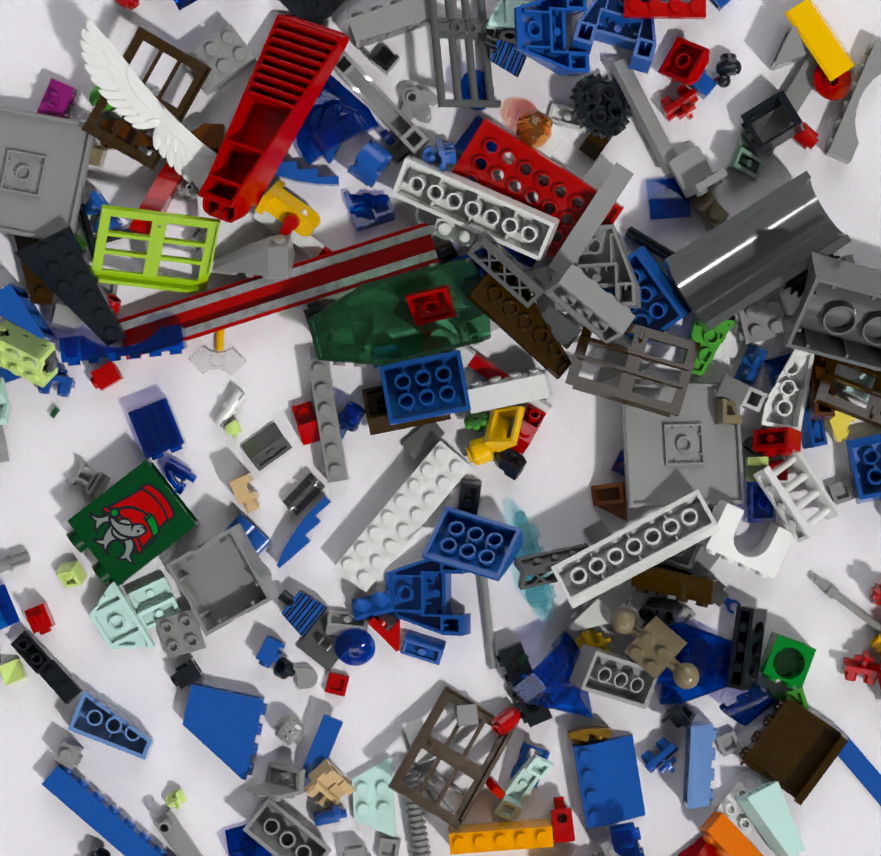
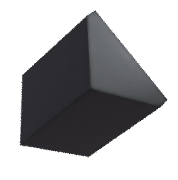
M450 240L435 248L441 266L459 256Z

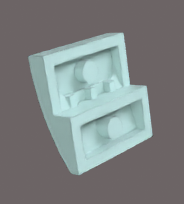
M165 575L127 591L136 613L147 630L157 626L156 620L182 612Z

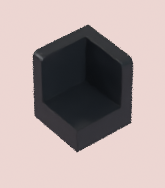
M383 46L377 55L371 58V63L388 75L398 63L400 57Z
M681 700L665 712L661 722L664 723L670 719L677 728L681 726L685 728L691 724L696 714L684 700Z

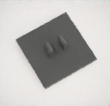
M322 615L297 647L329 672L354 639L350 636L327 635V618Z

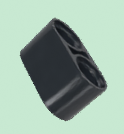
M651 597L640 608L639 616L647 623L657 616L666 625H671L681 615L683 607L680 602L674 599Z

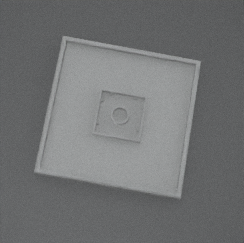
M0 106V232L41 240L70 226L75 235L95 138L81 130L85 122Z
M720 382L689 383L679 417L670 415L669 418L621 403L627 508L665 507L697 489L707 506H716L720 499L733 505L745 504L741 424L715 425L716 400L722 398L730 400L716 393ZM634 384L632 392L672 403L676 388L663 384ZM736 403V415H740V405Z

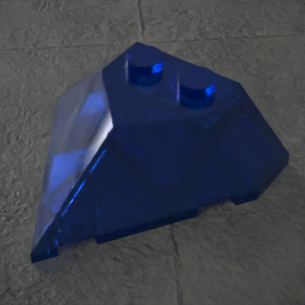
M563 631L551 644L553 649L530 673L523 674L511 689L524 703L593 718L589 693L568 682L580 654V648L566 631Z

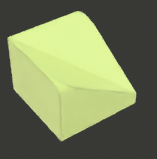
M78 560L62 563L56 571L65 588L82 585L87 577Z
M20 658L0 665V673L5 686L27 677Z

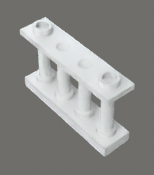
M796 452L792 453V456H785L786 459L773 469L767 466L758 470L753 476L799 543L814 535L811 527L823 517L829 520L841 513L804 459L803 454ZM791 466L797 476L782 486L777 475ZM803 483L809 493L794 504L788 493ZM814 500L820 510L805 520L799 510Z

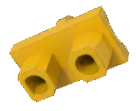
M593 627L585 629L582 634L575 638L579 648H582L583 644L610 651L607 643L612 641L611 638H604L601 632L596 634Z

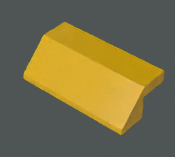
M804 0L784 13L792 26L797 27L800 38L830 82L856 66V63L813 0Z

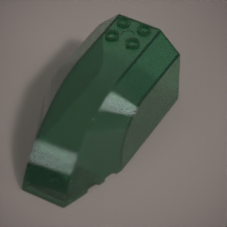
M465 258L361 284L350 293L307 319L317 360L384 366L490 339V318L467 298L480 281V276L472 258ZM449 285L456 317L416 326L405 295Z

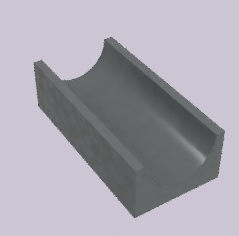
M805 171L672 254L661 265L704 333H707L806 271L811 252L830 256L850 243L851 239L848 234L841 232L829 218L813 190L811 176Z
M811 252L808 258L806 285L800 303L792 316L784 314L781 320L786 347L881 372V271Z

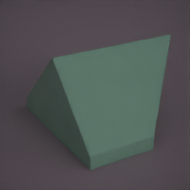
M742 131L727 168L757 180L764 160L758 156Z

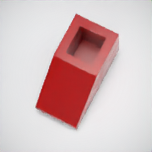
M531 404L527 405L517 445L511 447L512 449L524 454L546 415L545 412Z

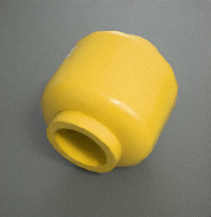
M484 436L470 440L468 447H465L470 463L473 462L476 466L493 461V453L496 452L483 444Z

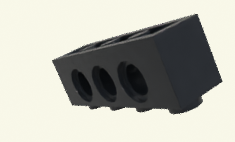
M737 606L726 687L739 690H756L767 609Z
M521 641L499 649V655L496 658L500 668L504 666L507 674L504 677L508 686L512 685L515 693H512L516 705L520 704L523 711L520 714L524 724L528 723L532 727L553 718ZM516 660L521 663L519 670L513 671L509 668L512 661ZM522 679L529 682V686L525 690L517 687L518 682ZM533 698L537 701L536 706L531 709L525 706L526 701Z

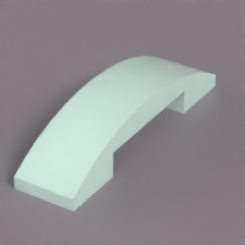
M534 755L527 760L505 788V796L498 800L493 813L511 821L521 809V802L538 780L544 779L554 766V763L538 755Z

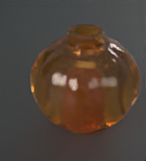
M529 110L518 118L516 136L529 146L534 148L541 147L546 144L552 135V120L538 110Z

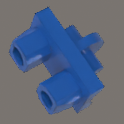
M435 137L436 146L430 145L425 147L422 151V156L425 162H437L439 170H446V164L456 163L453 141L442 142L441 137Z
M57 363L58 373L43 388L38 386V392L50 394L51 385L58 386L57 395L68 398L71 388H75L76 382L74 378L64 377L68 375V370L61 369V363Z
M662 737L656 742V746L662 751L655 757L650 750H647L641 755L646 764L645 768L650 773L654 772L659 766L661 767L658 770L662 774L667 769L671 773L675 771L672 765L677 760L674 756L671 759L669 758L679 749L673 742L670 743Z

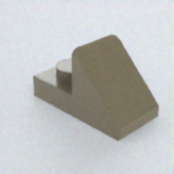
M709 192L699 197L695 194L685 200L713 229L729 215L716 201L717 198Z

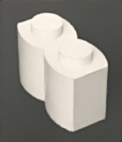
M441 217L437 218L435 224L437 230L433 232L434 235L441 239H452L456 244L464 247L472 245L476 234Z

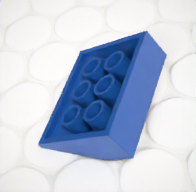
M645 245L627 256L639 283L641 308H630L631 313L636 316L631 323L664 332L691 312ZM604 289V291L611 293L615 297V289ZM628 333L627 335L633 341L634 335Z
M8 284L0 290V315L40 339L52 342L58 340L52 330L48 328L49 325L35 304L31 303L30 296L24 288Z
M460 350L379 365L390 425L471 410Z
M881 434L846 440L856 504L881 500Z
M445 506L423 551L422 558L499 582L517 557L523 544L522 529Z
M632 734L583 742V744H572L587 829L646 815Z

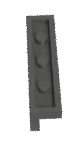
M486 231L479 236V241L467 252L475 262L527 308L545 292V284ZM482 245L488 251V257L479 258L474 252ZM491 261H500L503 264V271H494L491 268ZM506 275H515L518 278V285H509L506 282ZM521 289H531L535 294L527 301L521 295Z
M584 543L515 558L514 566L520 572L518 587L520 590L558 582L553 572L548 577L543 576L547 572L552 571V566L588 548V544ZM535 575L530 581H526L527 576Z

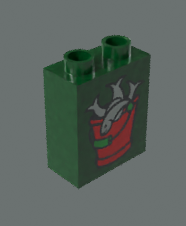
M149 459L143 461L70 518L68 523L73 529L66 535L80 553L84 552L87 548L93 553L98 561L92 565V569L105 585L114 580L120 586L201 523L152 460Z

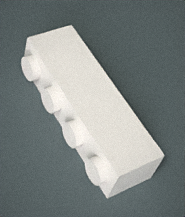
M541 368L530 369L529 373L525 374L514 372L506 378L495 376L483 383L481 380L469 383L470 385L467 386L471 414L549 398L552 394L548 372L546 369L541 370Z

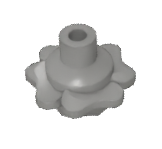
M183 178L181 184L177 186L179 197H183L187 202L191 199L197 200L200 190L192 180L191 183H188Z

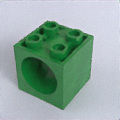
M772 631L760 661L759 671L762 672L761 676L773 682L779 679L781 680L780 683L792 689H795L796 686L802 688L816 649ZM785 648H794L798 659L797 667L786 675L777 674V669L773 663L775 655Z

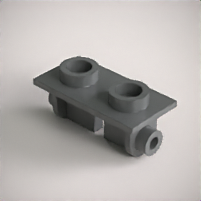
M310 472L283 503L291 512L298 516L325 486Z

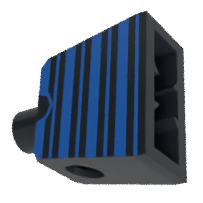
M504 28L499 38L487 34L483 45L494 50L490 58L491 62L518 77L527 56L516 50L515 31Z
M285 589L277 598L287 606L281 614L303 638L329 607L302 590L294 597Z

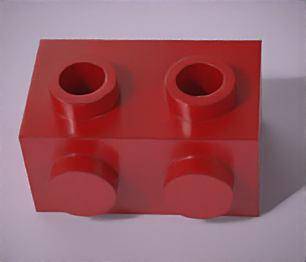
M791 427L753 430L752 450L768 458L775 457V454L792 456V453L801 452L802 432Z

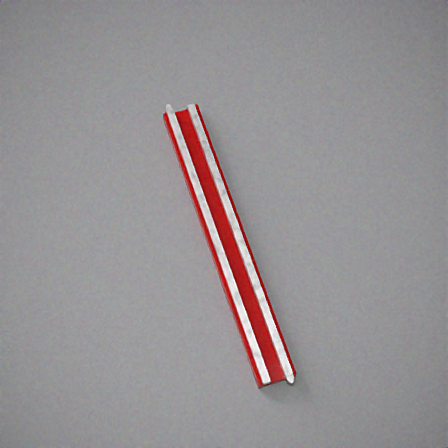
M427 222L295 263L292 266L290 278L266 280L261 275H257L121 318L119 321L127 337L122 339L124 348L118 350L116 355L126 356L128 360L439 262L431 237V233L435 232L437 227L434 225L428 226Z

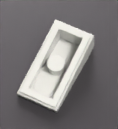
M551 103L546 122L551 121L557 126L586 133L587 129L585 126L580 129L581 122L574 121L577 115L571 114L575 110L573 107Z

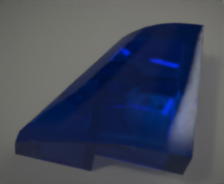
M757 685L748 692L736 696L735 703L729 706L723 703L719 708L736 722L747 726L772 706L776 700L768 688Z

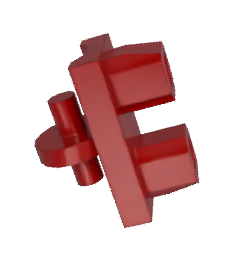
M683 84L676 90V94L679 96L677 100L673 101L670 96H666L660 101L665 118L671 121L676 116L679 120L685 116L689 120L692 119L693 115L691 112L696 109L694 104L699 100L695 89L692 88L690 90Z
M863 650L861 655L855 654L854 659L843 658L845 680L855 681L858 673L864 675V683L875 684L877 674L881 671L880 663H875V658L869 657L867 650Z

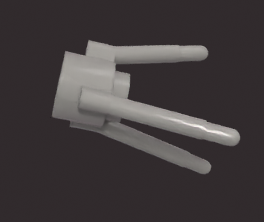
M438 771L433 773L424 789L429 800L434 803L436 801L430 791L434 790L439 796L441 791L436 787L440 784L438 779L445 784L447 782V779L441 776ZM426 772V773L419 779V781H420L421 783H423V781H424V779L426 778L428 772ZM451 783L450 788L464 795V791ZM444 796L442 799L444 804L451 812H455L453 806Z

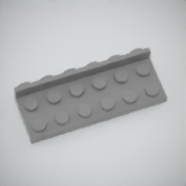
M778 288L734 315L735 322L739 321L740 329L737 330L739 341H743L744 345L784 336L781 321L784 313Z

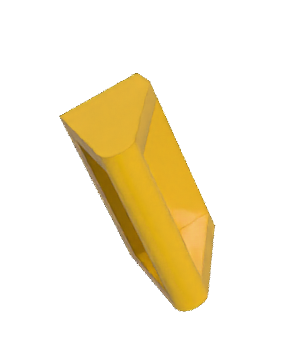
M506 406L492 409L483 444L497 452L517 445L525 408L523 406ZM511 418H514L510 438H507Z

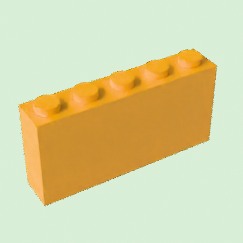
M550 818L461 824L459 829L448 825L450 855L554 847Z

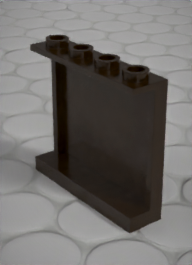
M786 694L783 699L780 697L777 700L773 713L766 715L760 731L756 730L750 738L751 743L748 747L744 746L738 756L740 757L741 766L743 764L747 765L771 782L778 781L781 789L793 796L796 803L802 805L848 742V736Z

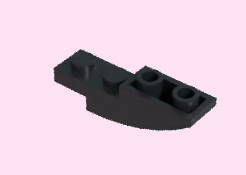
M27 630L11 643V646L35 673L39 674L65 704H69L82 691L66 668Z

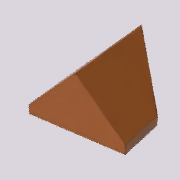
M624 482L591 486L593 506H598L627 521V500Z

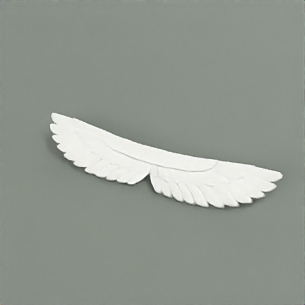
M87 20L86 27L88 31L84 28L81 29L83 40H80V45L84 51L81 52V56L87 63L84 67L93 76L90 77V80L101 88L98 90L99 93L107 99L111 106L116 107L115 111L117 113L125 115L124 119L129 123H134L132 127L136 129L155 128L153 133V146L155 150L159 149L162 158L166 156L169 166L173 167L174 165V169L179 175H182L188 183H191L192 180L200 190L208 177L217 154L203 144L174 117L140 80L108 37L91 20Z

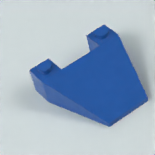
M536 0L515 7L516 50L559 76H580L590 73L589 52L567 51L565 15H577L586 12L587 0Z
M594 0L577 22L569 51L589 52L590 55L594 40L632 51L628 68L648 74L657 45L654 19L623 18V0Z
M427 559L386 572V591H392L395 606L394 612L386 614L441 635L464 636L471 634V613H451V574H465L469 572Z

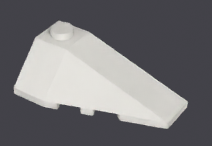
M793 349L764 403L760 425L775 428L791 427L801 432L815 354Z

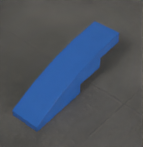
M297 161L281 162L274 175L275 177L296 183L316 186H340L339 176L319 177L318 169H298Z
M327 496L298 525L277 563L279 568L311 541L306 534L321 522L317 514L331 503Z
M324 713L302 768L305 769L304 787L311 781L308 775L325 759L328 760L343 724L342 720Z

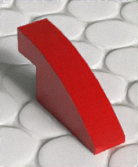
M166 162L139 209L167 212L177 191V186L183 179V176L175 171L174 165L170 167L168 162ZM133 219L129 230L138 234L150 235L152 221Z

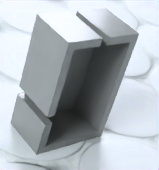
M231 24L216 34L218 37L216 40L212 37L188 54L212 68L201 87L207 97L257 61ZM186 66L191 75L195 77L197 71Z

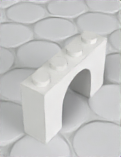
M548 121L531 147L551 159L554 149L566 131ZM599 155L589 172L581 179L599 190L615 165ZM526 163L522 164V168L530 174L532 172L531 166ZM540 175L539 180L545 185L549 184V178L546 175ZM563 186L556 187L557 193L561 196L566 195V189ZM574 198L573 203L576 206L582 207L584 205L582 198Z
M720 499L712 514L720 531L700 541L699 544L705 547L704 551L715 556L717 552L722 555L721 559L732 563L734 560L739 562V567L747 571L752 568L756 570L755 574L765 579L767 575L775 578L794 539L792 533L771 522L757 548L750 552H738L734 545V533L744 510Z

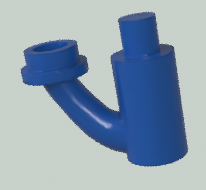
M333 805V809L313 812L315 826L340 822V818L347 817L346 809L341 810L340 806Z

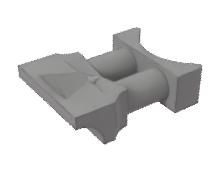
M79 459L78 473L66 481L71 485L77 484L81 486L88 495L97 498L102 494L111 477L103 472H95L87 467L88 463ZM82 473L91 478L89 482L80 477Z

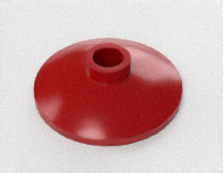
M819 65L816 67L813 74V84L820 96L827 100L835 101L842 99L849 93L852 84L849 70L831 81L832 85H829L827 82L828 77Z

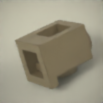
M93 143L89 165L103 168L107 154L105 147Z

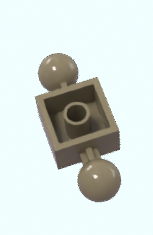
M619 608L612 614V628L617 633H629L635 638L625 653L655 680L668 667L673 672V679L678 687L691 689L698 684L700 674L697 667L691 663L681 664L675 658L687 643L657 616L644 629H641L637 625V617L632 610Z

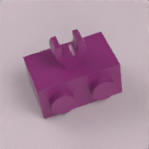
M51 78L37 113L69 119L70 113L68 111L70 106H74L77 101V90Z

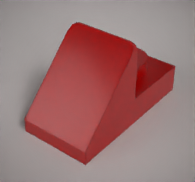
M312 401L292 406L303 445L321 441Z
M380 616L378 618L372 617L368 624L397 652L400 649V619L388 630L386 628L388 624Z

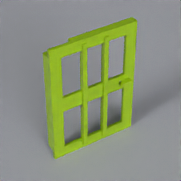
M102 204L91 268L99 283L199 294V290L206 291L220 219ZM113 216L152 221L150 235L109 230L110 218ZM167 223L208 228L205 242L164 237ZM107 236L148 241L147 252L105 248ZM163 243L204 248L202 259L162 255ZM104 254L144 258L143 273L102 268ZM160 260L200 265L198 279L157 275Z

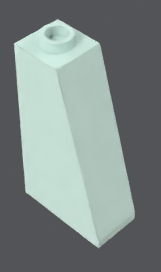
M778 781L766 782L736 798L738 804L776 856H799L798 853L805 850Z

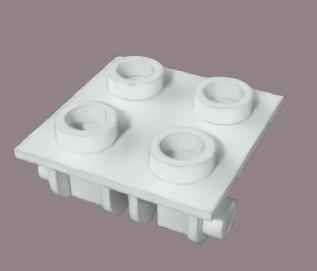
M739 781L722 803L719 802L715 806V811L724 813L742 834L747 837L755 826L736 800V798L749 792Z

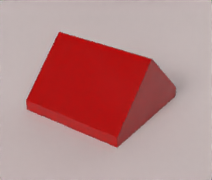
M449 285L405 295L416 326L456 317Z

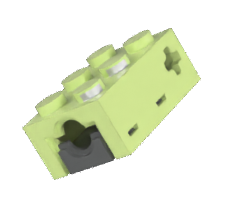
M4 320L0 324V367L43 388L58 373L55 344L40 339L27 330Z

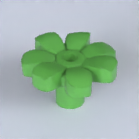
M484 411L477 414L469 412V417L464 418L465 427L467 429L473 428L476 432H482L483 427H486L488 424L489 414L484 413Z

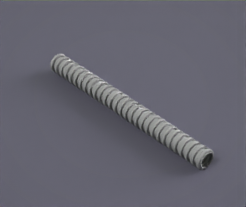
M413 763L403 780V784L418 792V776L415 775L417 769H414L416 763ZM404 797L403 799L406 801L404 805L407 807L406 813L408 814L407 820H409L408 826H410L409 832L412 833L410 838L413 839L411 845H414L412 851H415L413 856H430L429 838L426 837L428 832L425 831L427 826H424L426 820L423 819L425 814L422 813L424 809Z

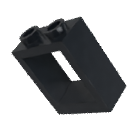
M783 89L740 115L744 121L741 123L742 128L746 134L751 133L753 139L750 140L756 151L760 149L763 154H766L806 129ZM783 105L794 124L763 143L751 123Z

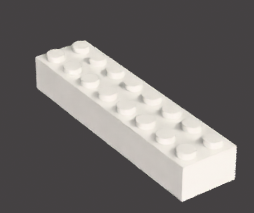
M412 154L405 157L391 193L393 197L479 235L486 231L499 244L538 261L545 258L560 222V219L448 170H439V166L425 162L423 159Z
M439 441L336 563L335 567L364 592H367L468 472L471 466L442 441Z
M697 489L552 566L551 569L574 609L720 530L701 493Z

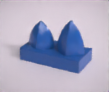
M94 190L89 194L90 198L84 206V214H98L101 212L102 204L110 205L100 191ZM100 216L93 226V233H97ZM111 216L109 230L119 228L124 223L119 217Z
M748 344L734 378L754 386L768 351Z
M376 591L372 595L352 599L355 620L358 621L394 612L395 606L392 591Z

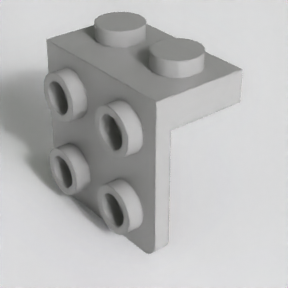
M698 146L690 148L668 162V166L686 198L695 194L699 197L707 193V187L711 186L714 188L723 183L721 179L728 175L725 168L713 173Z
M274 761L268 762L266 782L248 786L247 791L254 793L256 797H270L271 801L276 802L282 801L283 798H295V795L303 794L305 769Z

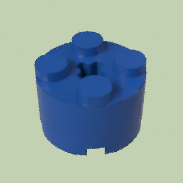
M370 139L358 153L354 165L351 164L347 172L364 185L372 188L377 182L381 171L384 172L390 164L393 156L381 145Z

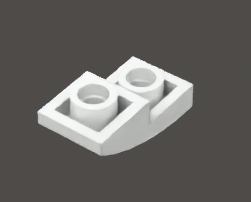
M421 717L402 724L410 746L424 724ZM421 748L415 762L417 765L436 759V756Z

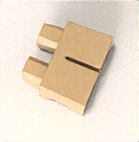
M251 472L229 481L238 505L243 503L247 513L260 507L256 498L260 494L257 491H251L249 482L253 480Z
M327 759L308 775L311 781L304 787L306 793L311 798L321 792L315 799L324 809L331 803L337 806L344 794L350 795L355 791L350 780Z

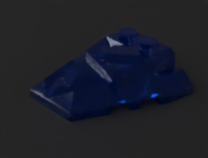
M330 75L296 135L297 147L307 165H310L325 157L326 153L359 134L363 136L378 128L379 125L369 108Z

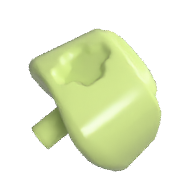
M233 419L232 422L225 426L226 434L232 435L233 438H237L236 434L242 431L239 421Z
M181 789L171 792L165 798L166 806H176V809H180V804L187 801Z

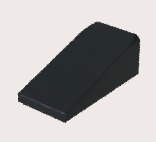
M461 479L458 510L477 515L482 485L481 480Z

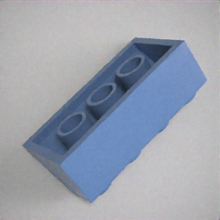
M692 721L686 727L683 803L687 809L709 807L710 801H713L714 790L710 788L711 780L714 781L715 770L711 768L712 760H715L716 750L712 748L713 740H716L717 730L711 722Z

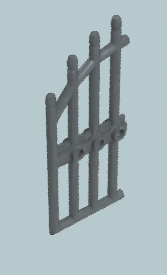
M428 0L438 107L500 108L501 101L494 100L490 48L483 45L487 34L493 36L494 29L486 28L489 19L486 17L485 0H477L478 19L470 18L469 0H461L462 18H454L453 0H444L446 18L438 17L436 0ZM440 39H448L454 99L445 98ZM456 39H464L470 99H462ZM473 40H481L486 100H478Z

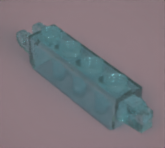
M516 511L514 515L516 527L522 529L523 544L516 558L545 552L543 546L539 547L537 539L541 538L538 526L534 527L533 523L529 524L524 511ZM550 571L547 572L543 577H548L550 575ZM535 575L527 576L526 581H530ZM545 584L525 589L528 604L537 609L541 621L553 619L552 603H554L553 598L556 597L554 586Z

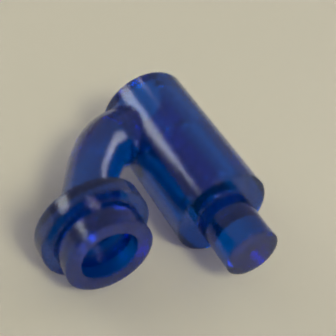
M171 457L163 469L165 470L166 478L175 489V494H182L187 485L183 482L189 480L194 483L197 478L195 474L191 473L192 469Z

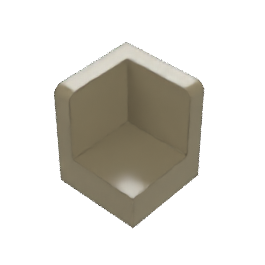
M725 398L716 400L715 425L742 424V415H736V402Z

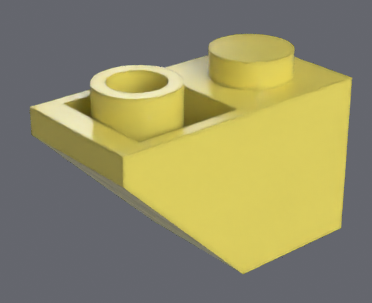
M835 410V417L829 421L826 420L833 441L841 443L842 440H846L850 431L848 426L850 421L853 422L855 420L854 417Z

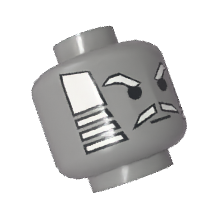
M284 715L274 726L276 729L275 735L286 745H291L293 742L298 744L305 736L302 733L304 724L293 715Z

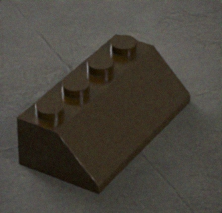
M383 386L362 389L370 435L451 419L450 414L390 425Z
M653 566L632 577L631 586L636 587L638 592L648 594V590L655 591L656 596L668 598V595L676 596L677 601L688 603V600L696 601L695 605L706 608L708 604H714L719 580L659 566Z

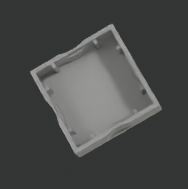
M240 523L166 564L179 590L188 600L191 611L205 636L280 595Z

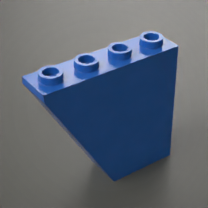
M193 682L190 687L182 725L241 779L246 780L248 775L252 776L254 763H251L252 755L256 756L259 744L255 743L256 736L261 735L263 723L259 722L261 715L265 716L267 703H264V697Z

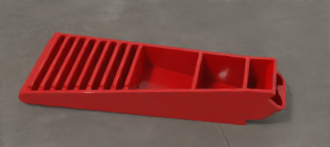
M278 14L208 177L198 193V196L203 198L202 205L206 214L232 223L244 217L250 211L252 205L257 207L349 42V36L343 32L288 14Z

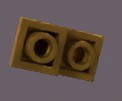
M585 726L569 730L567 736L571 738V742L583 744V741L588 742L590 734L593 735L592 738L604 740L605 737L610 738L612 730L609 727Z

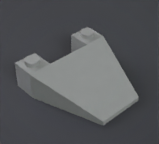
M600 225L574 266H578L587 277L597 281L603 290L615 289V298L621 305H625L629 309L641 308L640 286L615 225ZM555 303V310L559 312H567L557 303Z

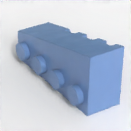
M83 691L68 730L146 760L154 740L88 692Z

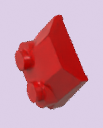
M677 37L658 73L672 82H679L690 86L699 80L709 63L710 50Z

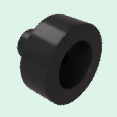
M285 657L280 658L274 666V675L281 679H286L289 676L292 677L295 674L293 662Z

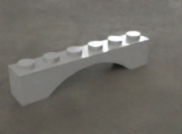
M877 39L872 44L869 43L864 55H867L865 62L859 64L856 71L859 76L856 81H852L849 89L850 97L848 100H844L840 109L843 112L841 118H837L832 130H835L832 138L829 137L824 146L827 149L825 155L845 164L851 162L859 144L855 127L856 110L859 100L872 80L881 74V41Z
M344 50L334 70L416 155L429 142V139Z
M329 358L307 361L327 482L348 480L349 473L338 420Z

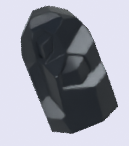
M511 448L494 453V459L498 467L504 471V475L516 480L527 464L524 456Z

